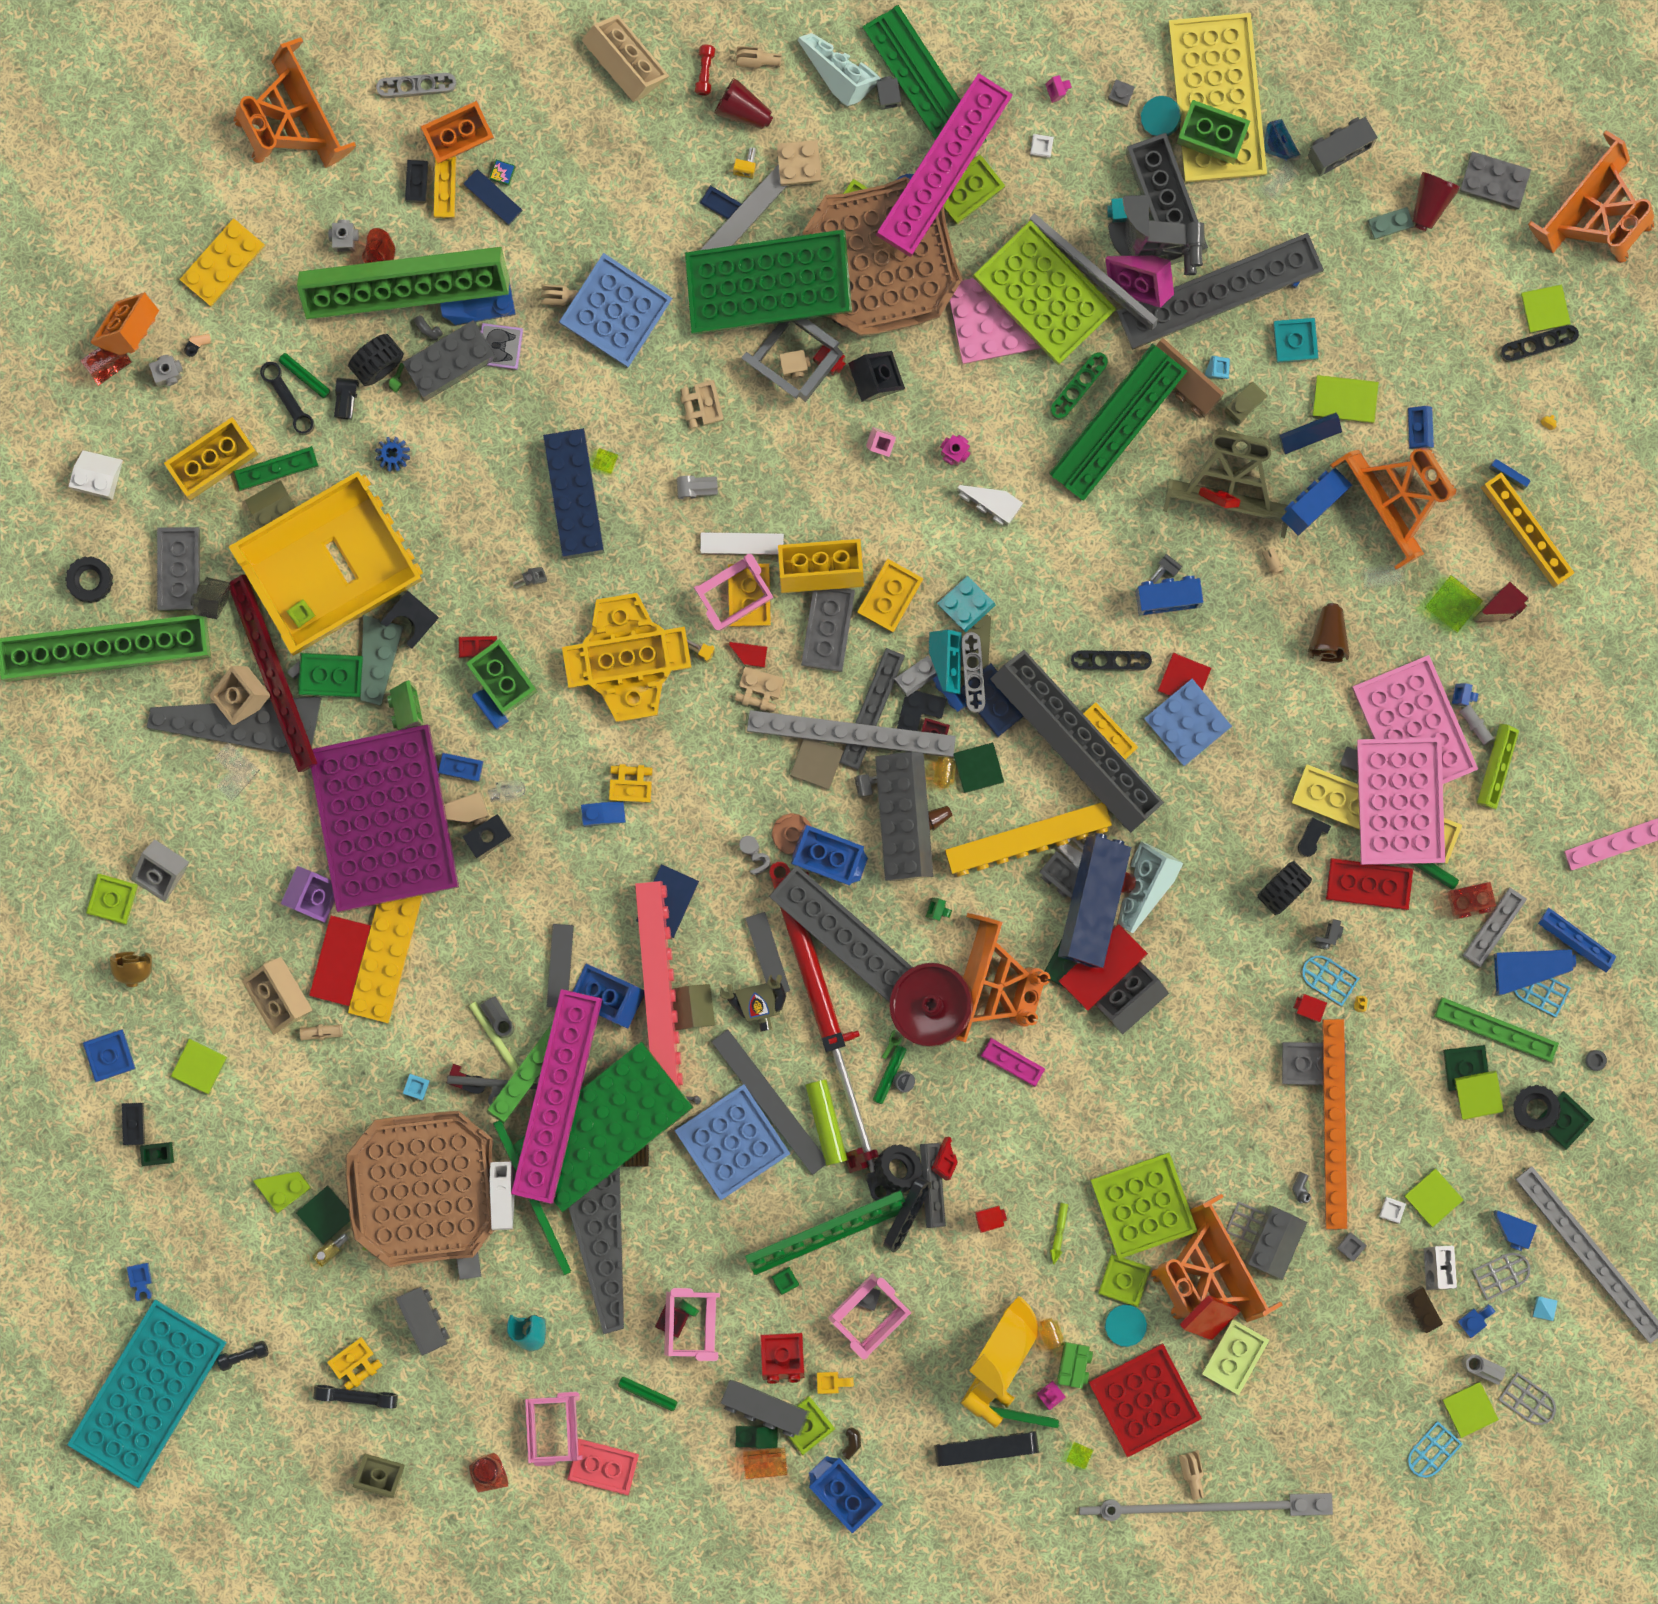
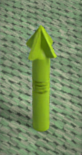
M1060 1203L1056 1225L1057 1231H1055L1053 1247L1050 1250L1053 1265L1063 1253L1061 1251L1062 1233H1064L1063 1229L1069 1205L1065 1203Z

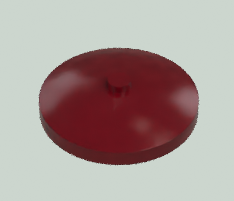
M924 963L906 971L896 982L890 997V1014L896 1029L907 1040L924 1047H938L955 1040L966 1029L973 1011L972 993L966 980L954 969L939 963Z

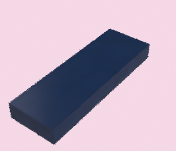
M478 169L463 183L465 187L508 226L523 211Z
M1333 413L1280 434L1279 438L1284 454L1341 433L1342 428L1337 413Z

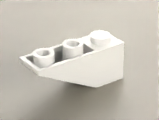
M959 485L957 490L960 492L959 496L967 502L970 500L977 504L976 508L984 514L987 512L994 516L993 520L1001 526L1003 524L1008 526L1023 505L1021 501L1007 491Z
M511 1161L491 1162L492 1230L513 1229L514 1195L511 1192L516 1173Z

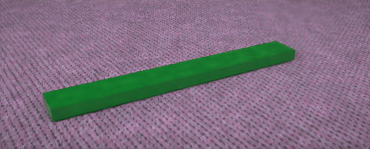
M496 1121L493 1123V1126L516 1173L519 1157L503 1123ZM527 1198L563 1276L571 1273L570 1266L540 1202Z

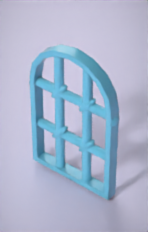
M1324 956L1309 958L1302 969L1303 978L1312 989L1322 993L1340 1006H1343L1360 979L1332 961V959ZM1323 958L1327 961L1325 962L1324 966H1322L1313 959ZM1309 961L1319 967L1320 972L1318 975L1306 969ZM1329 962L1342 969L1339 975L1328 969ZM1324 971L1335 977L1334 979L1336 980L1333 985L1321 979ZM1305 972L1314 977L1313 979L1315 980L1312 984L1307 981ZM1344 972L1356 978L1353 985L1343 979L1342 975ZM1339 980L1351 987L1347 994L1337 989L1336 985ZM1317 981L1328 986L1329 991L1327 994L1315 987ZM1333 990L1345 997L1342 1003L1330 996Z
M1551 978L1552 983L1550 987L1537 983V985L1546 989L1545 997L1533 992L1534 985H1531L1529 989H1521L1526 993L1524 998L1518 994L1517 990L1514 992L1524 1003H1528L1557 1017L1571 988ZM1555 982L1568 989L1565 995L1554 990ZM1550 992L1563 998L1560 1005L1549 1000ZM1530 994L1541 999L1540 1007L1527 1000ZM1546 1002L1558 1008L1556 1014L1543 1009Z
M1437 1421L1424 1437L1413 1446L1408 1458L1409 1467L1419 1477H1431L1441 1470L1446 1462L1462 1446V1443L1451 1431H1448ZM1437 1425L1441 1426L1443 1430L1436 1437L1432 1438L1429 1435L1430 1432ZM1446 1431L1452 1437L1444 1446H1441L1436 1441ZM1427 1437L1431 1443L1424 1451H1419L1417 1447ZM1455 1439L1459 1445L1449 1454L1445 1449ZM1436 1445L1440 1450L1429 1460L1425 1454L1432 1446ZM1416 1451L1419 1456L1411 1464V1455ZM1441 1453H1444L1448 1458L1438 1468L1433 1462ZM1420 1459H1424L1428 1464L1418 1474L1413 1467ZM1431 1466L1436 1470L1432 1474L1423 1475Z

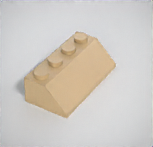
M618 14L594 24L582 39L587 49L592 52L600 64L613 77V80L618 83L633 102L644 98L669 77L667 72Z

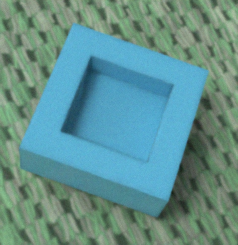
M410 1074L403 1094L424 1100L430 1080Z

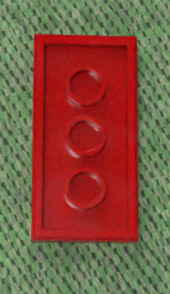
M1330 858L1325 900L1409 910L1414 869L1381 864L1361 865V862Z
M330 915L309 996L350 1006L371 925Z
M1118 924L1112 930L1103 968H1091L1077 963L1059 982L1089 1011L1138 965L1148 953Z

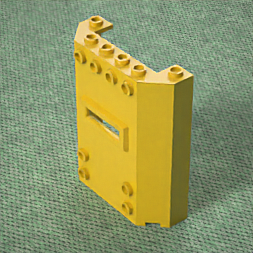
M359 471L229 546V549L244 570L279 630L281 638L293 656L423 581L420 576L423 574L418 563L413 564L412 562L415 557L409 548L405 550L402 542L405 540L399 530L396 532L393 530L391 525L394 522L389 513H383L381 507L384 505L378 495L373 496L368 487L371 485L365 474L361 476ZM332 541L335 542L355 576V579L348 583L326 547ZM304 599L316 616L298 628L286 611Z

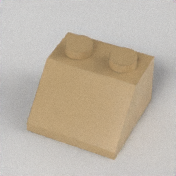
M231 666L209 696L229 722L235 725L259 711L270 697V694L248 666Z

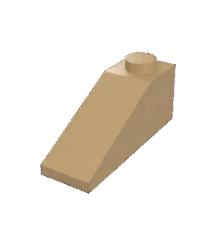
M481 792L444 804L447 821L469 824L474 822L476 826L486 822L485 818L490 817Z

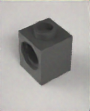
M891 76L877 81L881 110L901 107L897 78L892 79Z

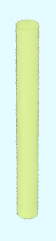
M476 1002L469 1005L470 1009L512 1072L515 1073L519 1068L518 1064L494 1031V1028Z

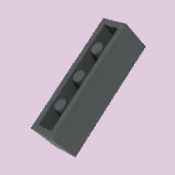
M735 1380L729 1381L721 1404L725 1405V1410L735 1414L738 1410L745 1413L744 1418L754 1422L756 1418L764 1421V1426L774 1430L775 1427L783 1429V1434L793 1438L795 1435H801L810 1411Z

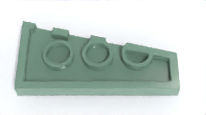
M363 615L361 701L381 706L404 626L391 623L385 627L378 622L379 619Z

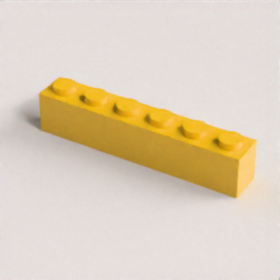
M1502 472L1481 487L1553 588L1574 574L1572 568Z

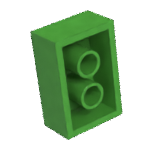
M1192 100L1176 144L1234 165L1251 121Z
M500 639L466 663L504 716L538 692Z

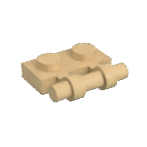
M714 380L695 384L696 393L690 394L688 387L680 389L682 395L680 399L681 403L684 404L686 411L685 419L689 423L690 429L698 427L696 420L702 418L704 426L724 421ZM698 400L700 411L694 412L692 402Z
M745 667L739 687L746 689V693L744 695L737 692L735 700L742 702V705L759 707L761 711L775 712L777 704L770 703L769 700L770 697L779 699L785 679ZM752 692L764 694L763 700L751 697Z

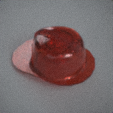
M380 228L370 230L367 235L366 247L362 253L364 263L394 260L395 245L389 233Z
M494 1452L477 1458L469 1465L470 1475L478 1493L508 1487L507 1474L499 1456Z

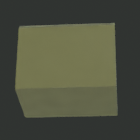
M710 984L673 988L676 991V1002H673V1008L678 1013V1023H675V1031L715 1025Z
M365 1453L353 1487L389 1498H395L405 1464Z

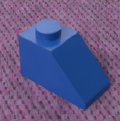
M601 802L581 805L584 827L626 823L624 802Z
M1495 1210L1494 1216L1505 1240L1511 1243L1510 1247L1522 1251L1523 1248L1529 1249L1537 1225Z

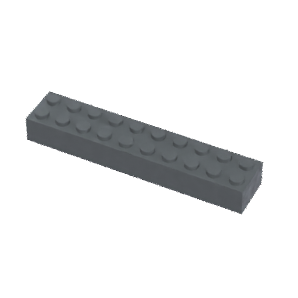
M1025 650L1003 665L991 678V681L1009 699L1011 704L1022 713L1024 718L1033 725L1037 732L1051 745L1053 750L1064 759L1066 764L1075 771L1079 778L1085 782L1095 796L1106 805L1108 810L1116 816L1130 833L1164 804L1160 797Z

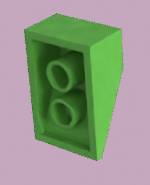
M408 680L390 689V696H387L389 707L394 709L395 716H391L393 727L403 730L424 725L416 686Z

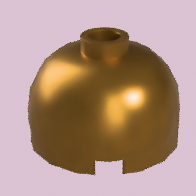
M121 952L115 954V958L111 956L110 967L112 975L117 981L126 984L127 987L138 986V983L146 980L152 971L151 954L145 952V956L133 955L135 952Z

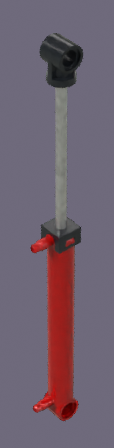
M776 862L770 867L769 872L774 890L790 872V868L784 862ZM782 867L786 870L783 878H777L774 875L776 868ZM780 907L825 1052L832 1051L861 1145L864 1153L871 1151L872 1148L840 1048L846 1047L845 1042L859 1037V1031L841 1033L810 932ZM874 1158L867 1161L870 1173L865 1174L871 1196L877 1201L882 1198L875 1195V1188L881 1184H879L877 1177H875ZM887 1190V1193L884 1197L891 1195V1192Z

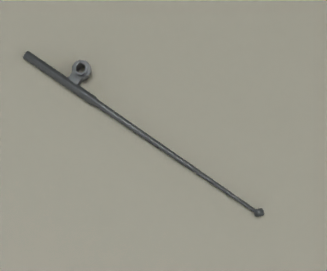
M448 1075L447 1084L492 1087V1093L488 1098V1103L491 1106L493 1103L492 1099L499 1095L509 1080ZM534 1083L530 1089H537L538 1083ZM698 1095L694 1097L685 1096L688 1100H694L696 1104L701 1102Z

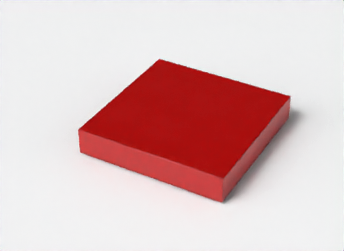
M1173 653L1158 692L1172 696L1191 679L1203 691L1212 668Z

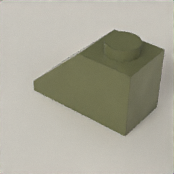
M1252 382L1226 407L1225 412L1240 425L1268 395Z

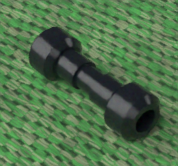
M259 1341L254 1343L253 1347L245 1349L243 1352L219 1355L217 1363L221 1371L231 1369L232 1365L240 1363L242 1360L254 1357L259 1359L267 1357L269 1351L266 1343Z

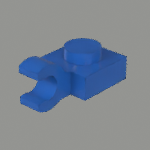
M1487 1305L1478 1313L1473 1308L1457 1322L1468 1336L1472 1338L1487 1326L1484 1320L1496 1311L1491 1305Z

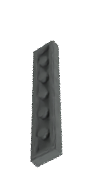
M888 648L885 649L855 722L856 724L877 726L894 685V678L898 675L905 655ZM846 744L839 763L859 770L868 747Z

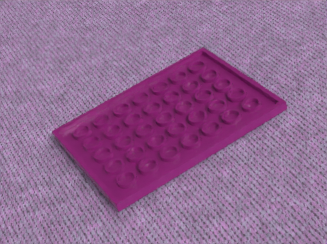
M426 724L312 749L318 764L311 767L336 911L338 913L459 888L430 725Z

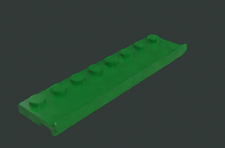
M896 5L890 11L862 26V29L893 77L897 78L899 86L934 140H936L961 100L900 6Z
M1152 343L1049 474L1084 501L1187 373V370Z
M902 1192L893 1193L745 1256L753 1274L758 1275L896 1217L905 1202Z

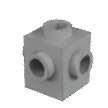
M338 220L337 223H332V229H329V242H332L334 252H355V241H359L358 229H355L354 224L350 223L349 220Z
M163 355L158 357L157 361L149 364L155 383L159 387L165 384L166 386H172L178 383L179 379H182L180 372H183L182 365L173 356Z

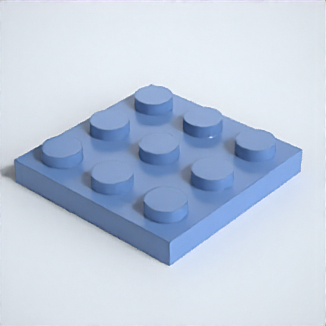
M1193 679L1189 680L1144 718L1183 766L1188 764L1232 727Z

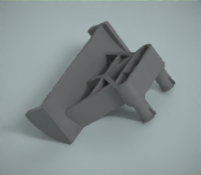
M1148 195L1124 196L1123 205L1127 216L1126 221L1109 223L1108 225L1110 239L1121 256L1153 255L1157 257L1181 254L1184 257V275H1196V267L1203 266L1202 248L1205 245L1204 223L1191 222L1182 224L1149 221Z

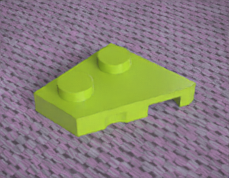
M299 1171L253 1181L277 1214L311 1189V1186Z

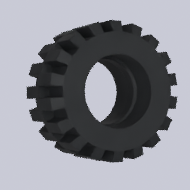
M383 334L362 346L353 355L348 367L363 386H369L377 383L392 372L401 362L404 353L388 334Z
M1292 861L1259 892L1257 898L1274 915H1278L1310 885L1312 878L1295 861Z

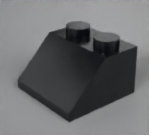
M892 351L865 354L848 363L861 402L875 400L905 390Z

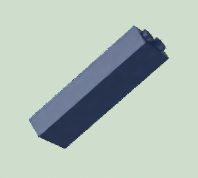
M1095 833V836H1086L1058 957L1091 968L1104 967L1132 848L1124 845V841L1117 839L1111 841L1107 839L1106 835Z

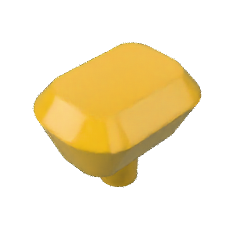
M1554 415L1550 417L1545 416L1541 419V424L1549 430L1555 429L1557 422L1554 420Z
M1359 995L1355 998L1354 1009L1357 1012L1366 1011L1367 997Z

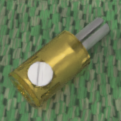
M344 1233L335 1242L331 1239L312 1257L323 1267L341 1252L339 1247L349 1239V1236Z

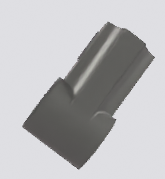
M496 996L480 1005L492 1024L494 1031L499 1036L507 1038L513 1034L514 1024L509 1019ZM503 1022L509 1023V1030L505 1033L499 1031V1026Z

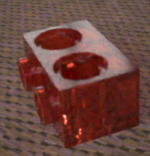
M100 347L80 360L98 386L132 363L127 353L118 355Z
M1491 882L1447 892L1452 915H1458L1459 919L1470 917V912L1479 911V914L1492 912L1491 908L1496 906ZM1479 893L1486 895V904L1483 905L1478 902L1477 896ZM1458 898L1466 900L1467 906L1465 909L1457 906Z

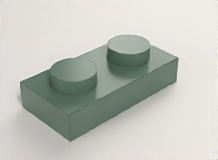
M1408 207L1368 219L1374 240L1414 227Z

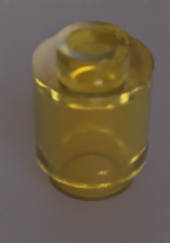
M938 757V762H935L933 782L937 784V787L949 788V785H954L956 764H954L953 758Z
M1052 1317L1040 1321L1041 1326L1038 1327L1044 1346H1047L1048 1350H1052L1064 1345V1337L1058 1321H1053Z

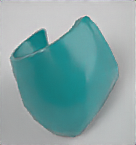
M510 1315L507 1323V1333L518 1347L527 1351L539 1350L545 1344V1318L538 1317L537 1315L517 1318ZM527 1322H531V1324L527 1327L526 1335H524V1325Z

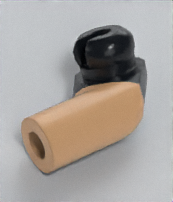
M210 334L192 336L185 345V354L188 357H193L197 354L201 345L211 344Z

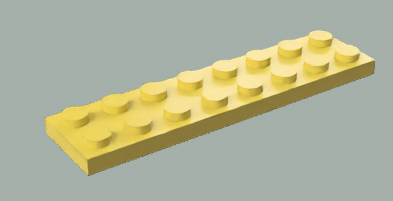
M1306 764L1291 804L1360 830L1358 784ZM1444 818L1445 864H1448L1462 825Z

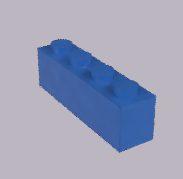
M1336 468L1329 473L1325 471L1318 478L1320 482L1314 481L1307 488L1309 492L1303 491L1295 499L1297 503L1292 501L1284 509L1286 513L1281 519L1298 536L1352 486Z

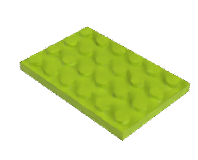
M1031 220L972 276L1057 365L1062 363L1116 310L1103 294Z

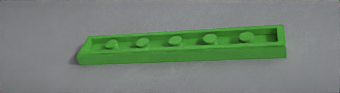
M1441 997L1434 1015L1436 1018L1552 1063L1559 1045L1558 1042Z

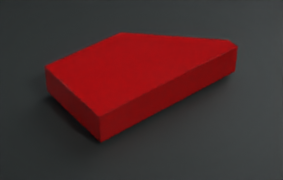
M1205 487L1200 488L1198 494L1223 508L1239 507L1241 501L1227 492L1218 490V493H1215Z
M497 636L458 637L459 658H474L497 640Z
M729 642V646L744 665L765 668L768 647Z
M949 1136L944 1138L931 1168L932 1171L946 1181L951 1180L958 1163L956 1154H953L951 1147L952 1139Z

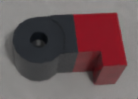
M453 1064L449 1074L451 1076L483 1078L462 1073V1066ZM449 1084L475 1094H480L486 1089L484 1086Z

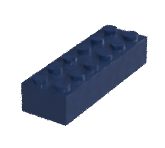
M584 428L543 435L563 559L605 553Z

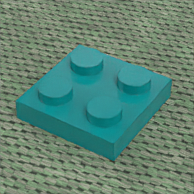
M1315 318L1273 322L1277 363L1318 360Z
M966 576L937 603L965 633L996 606L994 601L969 576Z

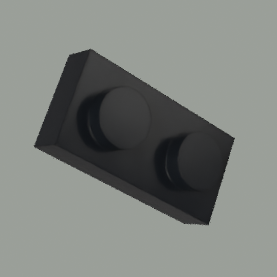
M407 160L406 202L426 203L428 161Z
M122 1103L123 1145L145 1144L144 1103Z

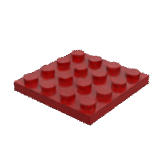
M1163 1343L1088 1382L1127 1458L1202 1419Z

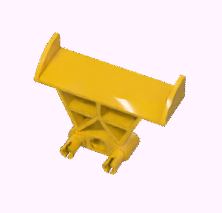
M1020 1296L1005 1309L990 1338L973 1366L969 1369L976 1378L961 1401L964 1407L976 1417L984 1418L993 1428H996L1001 1423L1003 1417L989 1407V1403L996 1398L1007 1408L1013 1402L1015 1397L1006 1390L1038 1336L1036 1316L1029 1304Z

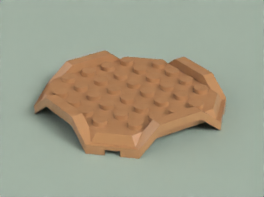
M907 177L884 185L845 194L825 195L802 232V235L845 230L852 312L827 317L858 336L882 334L920 325L939 318L963 280L955 261L946 225L944 205L911 257L876 236L879 228L909 183L910 179Z
M460 1111L433 1112L373 1120L346 1154V1188L349 1218L354 1240L389 1268L430 1261L473 1258L489 1235L495 1231L491 1228L490 1164L492 1162L493 1138L473 1124Z

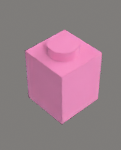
M872 427L866 447L870 451L889 457L896 437L890 432Z

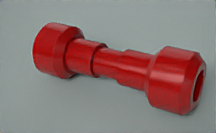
M703 44L699 47L701 73L699 74V81L695 83V93L702 96L709 95L712 86L709 83V67H711V59L715 57L716 49L708 44Z

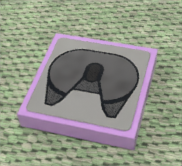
M482 323L481 332L497 357L496 360L487 364V366L518 370L523 328Z

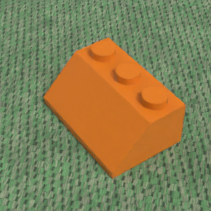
M477 101L420 126L438 164L494 139Z
M145 292L117 301L92 338L91 343L118 355L133 353L139 348L138 344L147 335L148 328L155 322V317L160 310Z

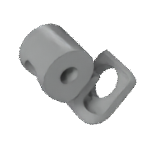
M744 836L739 843L741 851L746 855H751L753 862L759 860L764 862V865L750 871L751 874L757 875L770 867V858L765 853H758L760 847L754 837Z

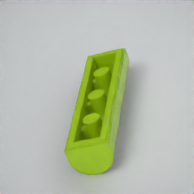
M1499 724L1478 796V805L1497 809L1519 734V730L1510 725Z
M827 1079L806 1084L826 1166L847 1161Z

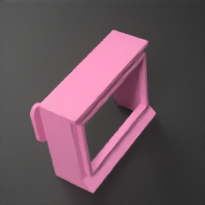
M747 554L739 562L703 584L694 587V590L708 610L706 612L708 619L716 630L722 631L773 599L771 592L760 576L761 568L752 554ZM748 567L763 591L764 596L721 622L704 594Z
M873 1273L828 1317L851 1341L850 1347L862 1359H867L911 1314L909 1309L894 1295L895 1290L883 1278H877ZM877 1285L898 1307L860 1343L840 1321Z
M673 1288L671 1292L666 1291L664 1355L695 1356L698 1361L718 1360V1352H714L716 1297H720V1293L693 1292L690 1288ZM674 1297L706 1298L704 1350H673Z
M578 1392L558 1393L557 1397L525 1399L528 1463H534L535 1466L555 1465L557 1461L582 1460V1455H578L576 1401L580 1398ZM566 1402L568 1456L537 1457L534 1404Z

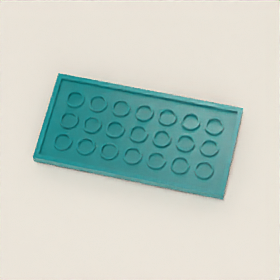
M155 1299L67 1445L135 1487L140 1488L217 1361V1357L226 1346L227 1341Z

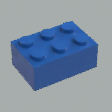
M1185 576L1180 581H1174V578L1163 579L1159 584H1154L1153 581L1142 582L1135 591L1139 616L1200 608L1204 603L1200 578L1195 579V576Z

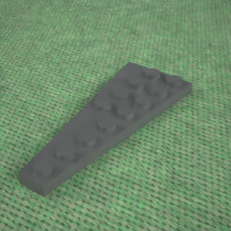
M293 698L312 747L322 698ZM267 700L259 711L235 725L229 722L215 703L150 708L147 728L291 754L271 700Z
M619 1167L569 1208L603 1335L624 1329Z

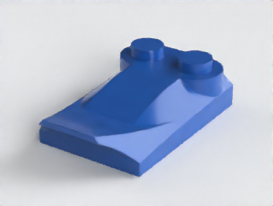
M509 284L508 295L440 303L442 317L450 320L455 326L467 324L473 320L479 322L516 315L511 284Z
M805 825L796 844L791 864L850 886L852 883L860 881L868 857L864 852V846Z
M826 1456L809 1472V1488L852 1534L883 1505L877 1496L870 1491L840 1458Z

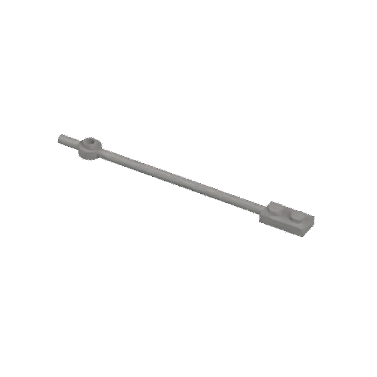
M1332 1493L1289 1494V1501L1120 1505L1116 1500L1109 1499L1104 1501L1101 1506L1079 1507V1515H1102L1108 1521L1117 1520L1121 1514L1290 1509V1516L1333 1515ZM1109 1507L1115 1508V1512L1113 1514H1109L1107 1512V1509Z

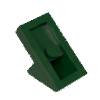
M173 1142L140 1146L142 1166L175 1163Z
M736 1426L735 1447L777 1448L778 1427H775L774 1430L766 1426Z

